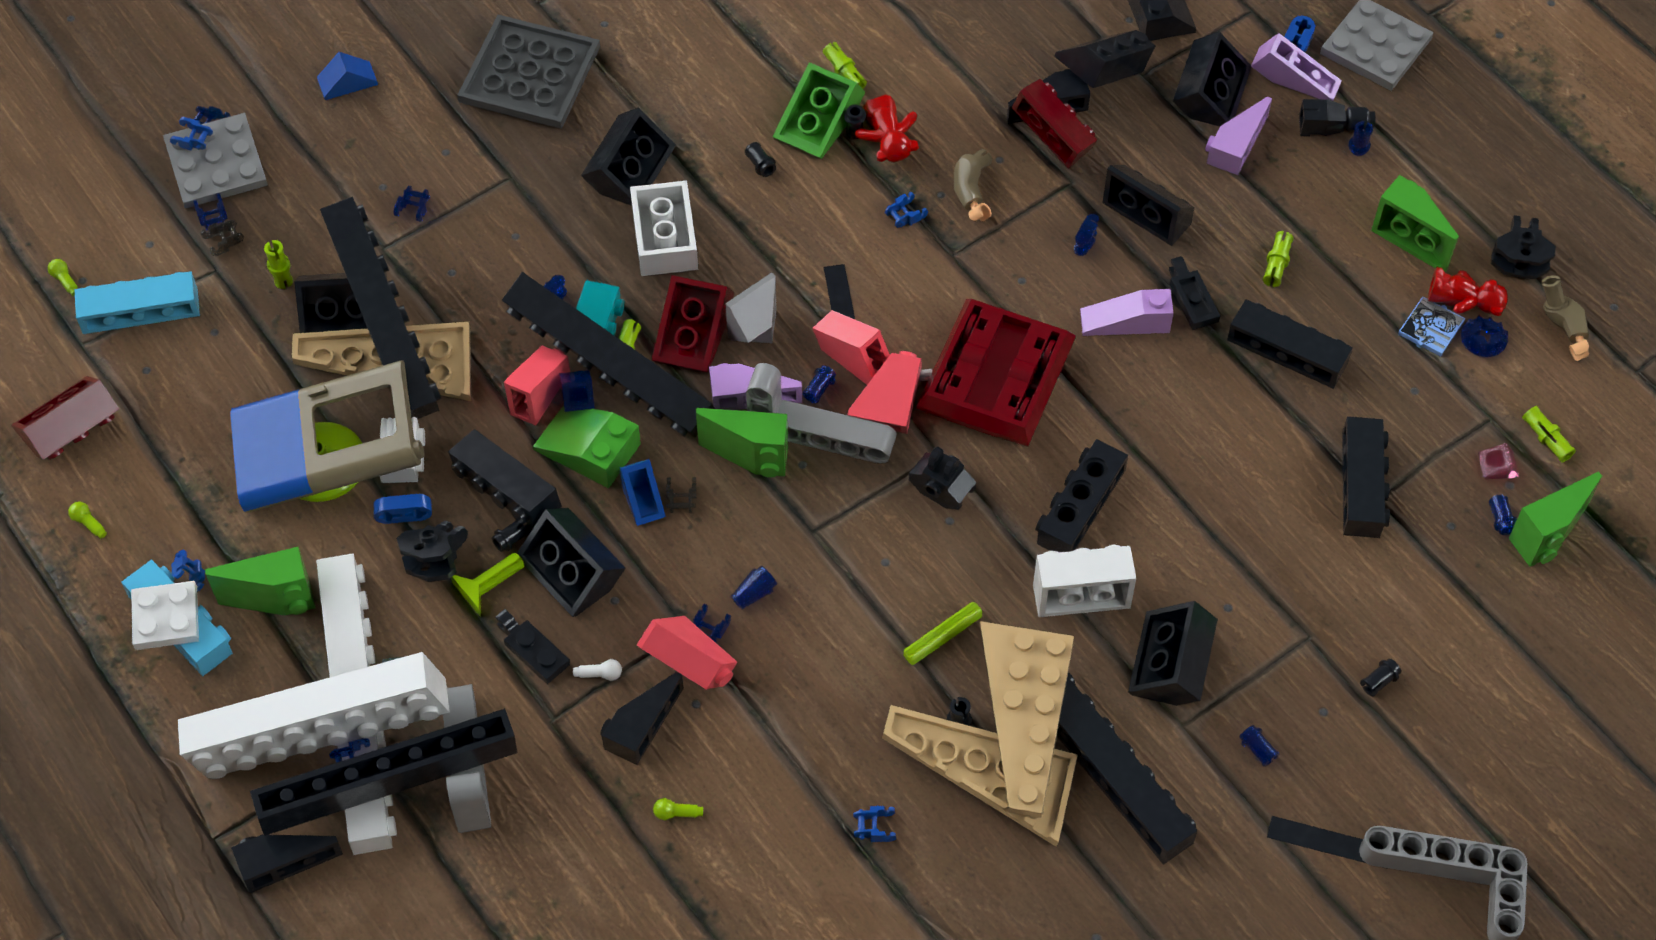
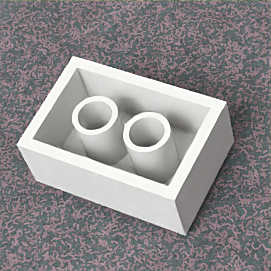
M687 180L630 187L641 276L698 270L697 247Z
M1110 545L1101 549L1079 548L1071 552L1059 553L1057 551H1048L1037 555L1033 588L1038 617L1131 608L1136 574L1130 546Z

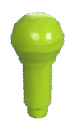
M54 259L49 262L47 270L50 276L58 279L66 291L75 296L74 289H77L78 286L68 274L67 263L62 259Z
M78 501L71 504L68 509V515L72 521L82 523L100 539L107 535L104 527L91 515L86 503Z
M667 798L658 799L653 807L655 817L663 821L674 816L703 817V807L693 804H678Z

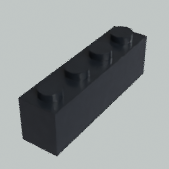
M1245 299L1233 319L1227 338L1229 342L1332 389L1335 388L1348 365L1353 347L1347 345L1342 340L1329 337L1313 327H1307L1286 315L1278 314L1260 303H1254Z
M1349 416L1346 418L1342 431L1343 535L1380 538L1383 528L1389 526L1390 509L1385 508V501H1388L1390 485L1384 481V475H1387L1389 470V457H1384V449L1388 447L1389 434L1388 431H1384L1383 419Z
M475 429L448 451L452 461L451 469L459 478L463 479L465 477L471 481V484L479 493L483 494L485 492L491 496L493 502L499 508H507L511 511L514 518L521 524L527 523L534 528L546 509L562 507L555 487Z

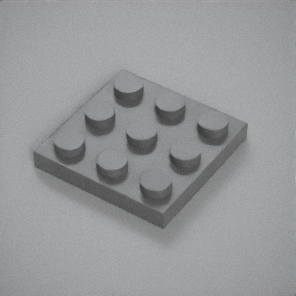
M1359 0L1323 44L1320 54L1392 91L1432 40L1434 32L1371 0Z
M245 113L202 124L209 126L213 131V134L207 136L204 141L206 144V149L204 150L193 148L191 151L180 148L178 143L176 145L170 143L172 136L189 137L192 129L187 128L163 135L185 209L268 185ZM195 133L193 139L198 140L201 134Z

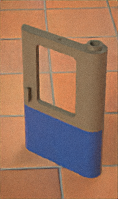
M403 360L231 408L230 411L237 495L245 513L421 465V458L425 457L421 441L414 439L405 363ZM391 387L396 421V432L393 435L318 455L314 410L317 407Z

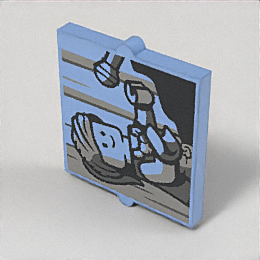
M1422 296L1399 330L1398 335L1417 344L1418 348L1423 347L1441 357L1464 323L1465 318L1448 310L1447 306H1440L1435 302H1429L1427 298Z

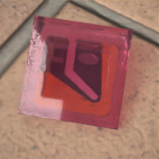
M1507 443L1478 452L1485 480L1519 477L1514 452Z

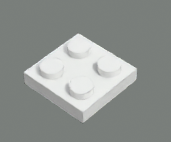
M195 581L131 589L132 643L135 650L199 642L198 598Z

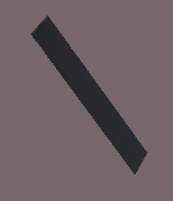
M845 264L823 267L831 310L855 319Z
M1275 816L1271 817L1267 838L1366 863L1361 858L1359 852L1363 839ZM1370 842L1371 846L1375 849H1384L1379 843Z

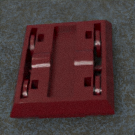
M966 299L916 408L973 430L1029 447L1076 339V335L1067 330L974 299ZM960 349H962V352H961V354H960V357L958 358V357H957V356H958V353H959ZM1043 358L1040 373H1043V376L1038 385L1035 384L1036 372L1040 359ZM953 364H956L954 371H951ZM1031 390H1032V391H1035V394H1033V397H1032V398H1029V395H1030V393H1031Z

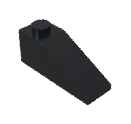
M1070 69L1055 72L1042 80L1044 83L1052 85L1057 92V97L1063 104H1069L1076 113L1088 111L1090 101L1088 84ZM1016 98L1008 102V124L1024 122L1012 109Z
M675 672L619 708L612 719L608 718L600 732L604 749L638 765L684 689L682 674Z
M262 834L257 837H247L241 840L238 845L231 847L249 893L343 855L336 836H264Z

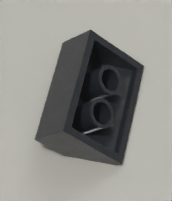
M1128 0L1140 32L1144 33L1150 41L1196 33V26L1185 0Z
M1133 30L1057 51L1054 57L1090 87L1096 88L1142 73L1156 45L1148 40L1144 33Z
M1220 31L1193 41L1173 102L1189 119L1220 127L1236 115L1251 70V64Z
M639 107L618 115L581 176L599 194L632 206L630 187L653 184L676 144Z
M1110 165L1107 168L1102 201L1104 205L1171 246L1190 227L1195 207L1191 206L1186 200L1178 198L1168 192L1163 186L1155 184L1145 178L1140 172L1132 170L1126 165Z
M346 273L302 275L294 281L300 333L368 329Z
M569 508L546 509L517 553L522 558L525 567L572 617L578 616L609 593L626 569Z
M1196 601L1146 611L1128 693L1132 696L1175 706L1201 701L1218 619Z

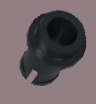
M851 105L844 112V119L847 122L846 135L851 138L853 131V139H859L855 136V132L858 129H863L866 112L859 105Z
M753 142L746 147L745 155L755 165V171L758 175L768 177L775 172L776 161L765 153L758 142Z
M516 520L503 530L497 529L494 531L495 535L491 539L494 546L500 552L504 550L509 551L514 543L529 535L532 528L530 525L521 524Z
M1393 659L1381 660L1379 667L1366 678H1363L1360 684L1364 686L1363 690L1368 695L1374 697L1391 681L1396 682L1399 679L1401 668Z
M958 697V703L956 704V700L953 699L950 704V711L947 714V720L970 726L972 722V717L969 713L971 709L970 702L964 697Z

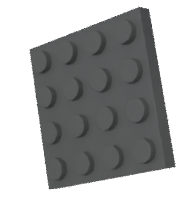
M497 15L457 95L458 102L562 129L600 49V40Z

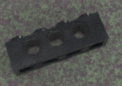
M1098 439L1095 440L1091 448L1086 447L1079 458L1078 463L1080 465L1077 470L1072 469L1069 472L1064 483L1065 489L1062 493L1057 492L1050 504L1051 511L1047 516L1043 514L1040 517L1035 531L1038 532L1037 545L1049 551H1057L1059 553L1076 550L1126 471L1128 454ZM1090 474H1096L1099 477H1092ZM1076 496H1081V497H1084L1085 499L1080 500V499H1077V498H1075V497H1076ZM1060 519H1068L1071 522H1063Z

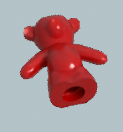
M882 95L865 102L862 108L866 112V121L874 130L858 129L855 132V136L862 140L880 142V150L876 154L879 162L885 160L893 163L902 161L910 155L911 151L919 149L918 142L910 140L904 134L917 120L916 112L908 113L898 123L895 101L891 96Z
M1436 266L1430 283L1427 301L1454 306L1453 311L1456 314L1464 313L1477 306L1484 313L1501 316L1508 302V294L1505 287L1497 284L1496 280H1488L1479 287L1475 280L1464 270H1460L1457 275L1451 276L1445 273L1443 268Z

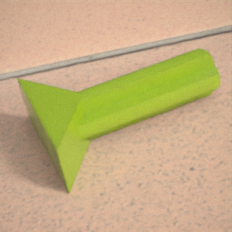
M512 553L473 580L453 575L451 581L481 617V596L524 568V562L518 554Z

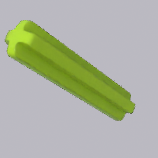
M975 602L969 603L905 648L903 651L905 659L911 665H915L982 617V609Z

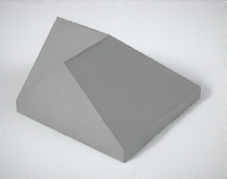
M770 273L726 303L727 334L731 340L747 343H772L777 310L776 276L773 273Z

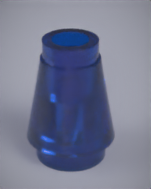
M760 566L757 570L753 568L730 597L743 610L746 606L748 607L774 592L773 588L777 585V582L765 567Z

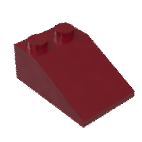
M671 275L652 361L709 373V367L712 365L727 324L726 303L733 299L735 292L727 286Z

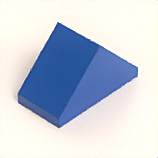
M338 52L317 76L325 100L378 85L370 61L342 52Z
M647 459L621 467L623 492L636 525H642L666 517L650 460Z

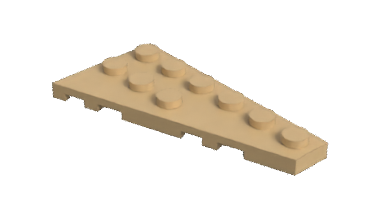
M469 322L406 326L408 333L411 331L415 332L420 344V348L415 349L419 358L425 357L431 373L426 375L429 384L435 382L442 396L471 401ZM368 329L293 334L292 360L294 365L347 376L383 366Z
M980 621L1009 812L1042 818L1074 636Z
M890 706L882 739L1057 847L1077 754L1054 749L1042 818L1010 813L997 733L901 707Z

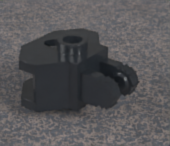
M1514 215L1511 222V231L1498 237L1491 254V265L1506 276L1536 279L1549 272L1550 260L1555 257L1556 246L1542 236V230H1539V218H1532L1528 228L1521 227V217ZM1516 266H1517V267H1523V266H1524L1525 269H1524V270H1519V269L1516 268Z
M936 447L931 453L926 452L911 470L909 481L921 494L942 507L959 510L968 492L973 493L976 489V481L964 469V465L957 457L946 455L943 453V449Z
M443 520L436 527L428 525L424 529L404 531L396 539L400 553L404 555L402 561L406 574L427 582L450 579L457 573L454 560L457 558L456 550L468 538V531L463 526H457L453 529L454 526L451 522ZM428 567V570L421 571L422 568Z

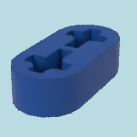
M1297 16L1291 21L1284 37L1306 53L1313 38L1315 23L1307 16ZM1304 28L1302 35L1299 34L1298 31Z
M424 494L388 496L374 501V519L379 523L391 524L422 521L430 518L432 515L431 498Z

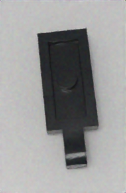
M1182 256L1171 259L1173 266L1169 267V272L1172 276L1170 286L1191 329L1195 330L1218 323L1221 316L1198 270L1189 272Z
M506 609L495 616L499 621L497 626L508 635L504 639L505 646L547 685L570 666V659L528 620L519 625Z

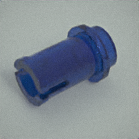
M1365 121L1358 122L1355 125L1353 137L1348 142L1351 153L1356 156L1364 155L1371 147L1369 140L1373 127L1367 122L1366 129L1364 130Z
M826 365L815 369V376L802 392L803 397L811 403H818L829 385H833L836 382L835 371Z
M1503 494L1493 496L1488 503L1495 519L1494 529L1501 535H1509L1513 530L1517 517L1513 516L1508 497Z
M1252 725L1239 738L1242 740V746H1247L1262 765L1266 767L1273 762L1272 758L1276 759L1280 754L1261 734L1263 730Z

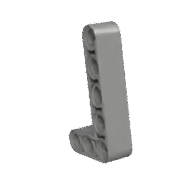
M759 363L755 366L746 391L747 411L787 414L788 442L874 463L888 462L897 436L896 431L892 427L878 422L782 400L780 371L775 366L767 363Z
M472 684L447 688L450 712L443 714L444 728L477 718ZM484 764L446 777L449 802L458 832L464 833L491 828Z
M1373 826L1366 832L1359 852L1361 858L1367 864L1490 885L1487 923L1488 939L1518 940L1525 925L1528 865L1526 856L1519 849L1386 826ZM1370 842H1377L1384 849H1375L1371 846ZM1403 848H1411L1417 855L1407 854ZM1436 853L1445 854L1449 861L1440 859ZM1469 858L1477 859L1481 862L1482 866L1474 865ZM1502 864L1511 865L1516 872L1506 870ZM1501 894L1509 895L1514 902L1505 901ZM1499 925L1508 926L1512 933L1503 932Z

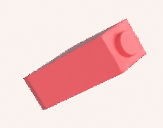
M833 310L812 328L821 350L866 385H868L890 356L879 329Z
M542 345L505 380L504 386L511 416L535 426L538 424L570 373L567 355L559 349H550Z
M900 351L899 354L891 353L849 408L847 415L882 423L892 427L896 432L907 434L922 369L921 358H917L916 354L908 351Z
M686 616L653 619L637 643V646L704 689L725 686L733 676L732 670L738 663Z

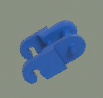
M181 117L179 124L181 126L187 124L188 128L192 129L189 137L172 136L170 143L173 145L178 143L180 148L191 151L193 148L198 150L206 149L204 141L207 136L213 134L212 129L209 126L200 125L198 120ZM195 133L201 134L198 140L193 139Z
M909 192V197L906 194L899 196L895 199V203L887 206L885 210L887 216L892 215L896 220L895 226L897 228L903 227L906 224L911 226L928 215L926 208L922 209V213L919 210L909 212L905 208V205L915 198L913 192ZM902 210L905 215L900 217L897 212Z
M184 549L180 550L175 554L174 562L171 564L172 576L176 579L180 578L184 574L182 570L184 569L189 573V581H195L198 592L204 586L202 582L205 580V570L202 569L200 560L192 561L187 557V552Z
M870 806V810L863 811V809H859V811L854 812L853 817L858 819V830L854 831V837L860 838V840L871 838V842H890L896 840L895 832H890V835L887 836L885 831L879 832L877 829L878 816H892L895 814V808L889 807L888 810H885L884 806ZM865 819H872V829H865Z

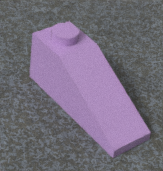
M1280 33L1259 47L1251 65L1252 68L1275 84L1322 100L1329 99L1333 101L1342 80Z
M1265 97L1220 126L1216 136H1210L1205 151L1209 152L1207 164L1236 175L1239 174L1269 116L1272 98Z
M1139 290L1081 308L1083 336L1170 333L1173 318L1171 290Z
M723 363L709 367L713 406L716 409L723 410L747 409L746 391L755 368L739 363ZM781 376L782 400L802 403L801 381Z

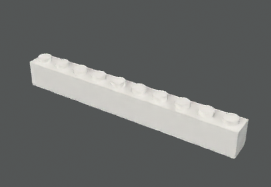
M354 554L316 560L330 677L375 664L373 645L368 646L367 637L372 636L370 619L364 618L363 611L369 609L366 591H361L360 583L365 582L363 565H357ZM380 731L372 737H358L347 740L343 745H338L339 762L386 747L384 731ZM392 794L345 810L348 841L353 855L393 848L391 836L397 835L394 816L389 817L388 807L393 806Z

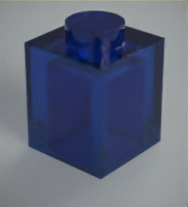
M589 370L559 373L565 412L594 409L592 379Z

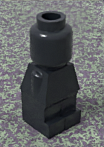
M1303 99L1299 112L1300 136L1310 137L1311 134L1333 135L1342 133L1344 127L1349 132H1365L1368 128H1374L1375 111H1369L1367 107H1348L1345 111V105L1329 99Z

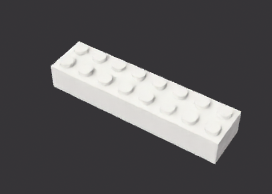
M420 652L178 719L180 755L207 778L218 779L224 777L227 773L238 770H251L263 763L281 762L292 755L300 753L310 754L318 748L325 746L343 745L347 740L354 738L372 737L380 731L391 728L401 729L408 726L409 723L420 720H434L439 715L450 712L446 678L426 655Z

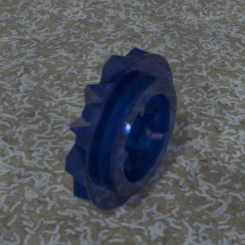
M1479 315L1476 319H1468L1462 327L1461 341L1469 352L1480 357H1493L1505 350L1508 343V331L1503 329L1502 322L1497 323L1493 321L1492 316L1486 319ZM1482 329L1487 335H1490L1489 341L1483 335H1480Z

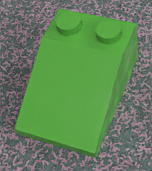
M809 62L773 138L822 159L847 126L844 112L851 105H860L865 91L857 82Z
M1401 175L1395 179L1381 196L1371 229L1372 232L1433 268L1439 266L1445 272L1448 270L1459 237L1425 189Z
M565 403L533 445V450L609 489L620 474V468L628 463L641 445L639 425L613 412Z
M708 408L696 409L698 444L754 474L765 477L785 476L788 453L787 414Z
M1599 471L1521 509L1509 540L1529 567L1539 562L1546 564L1557 556V551L1593 497L1602 478Z
M299 547L205 569L207 579L218 605L284 616L302 614L309 609L315 608L309 576Z

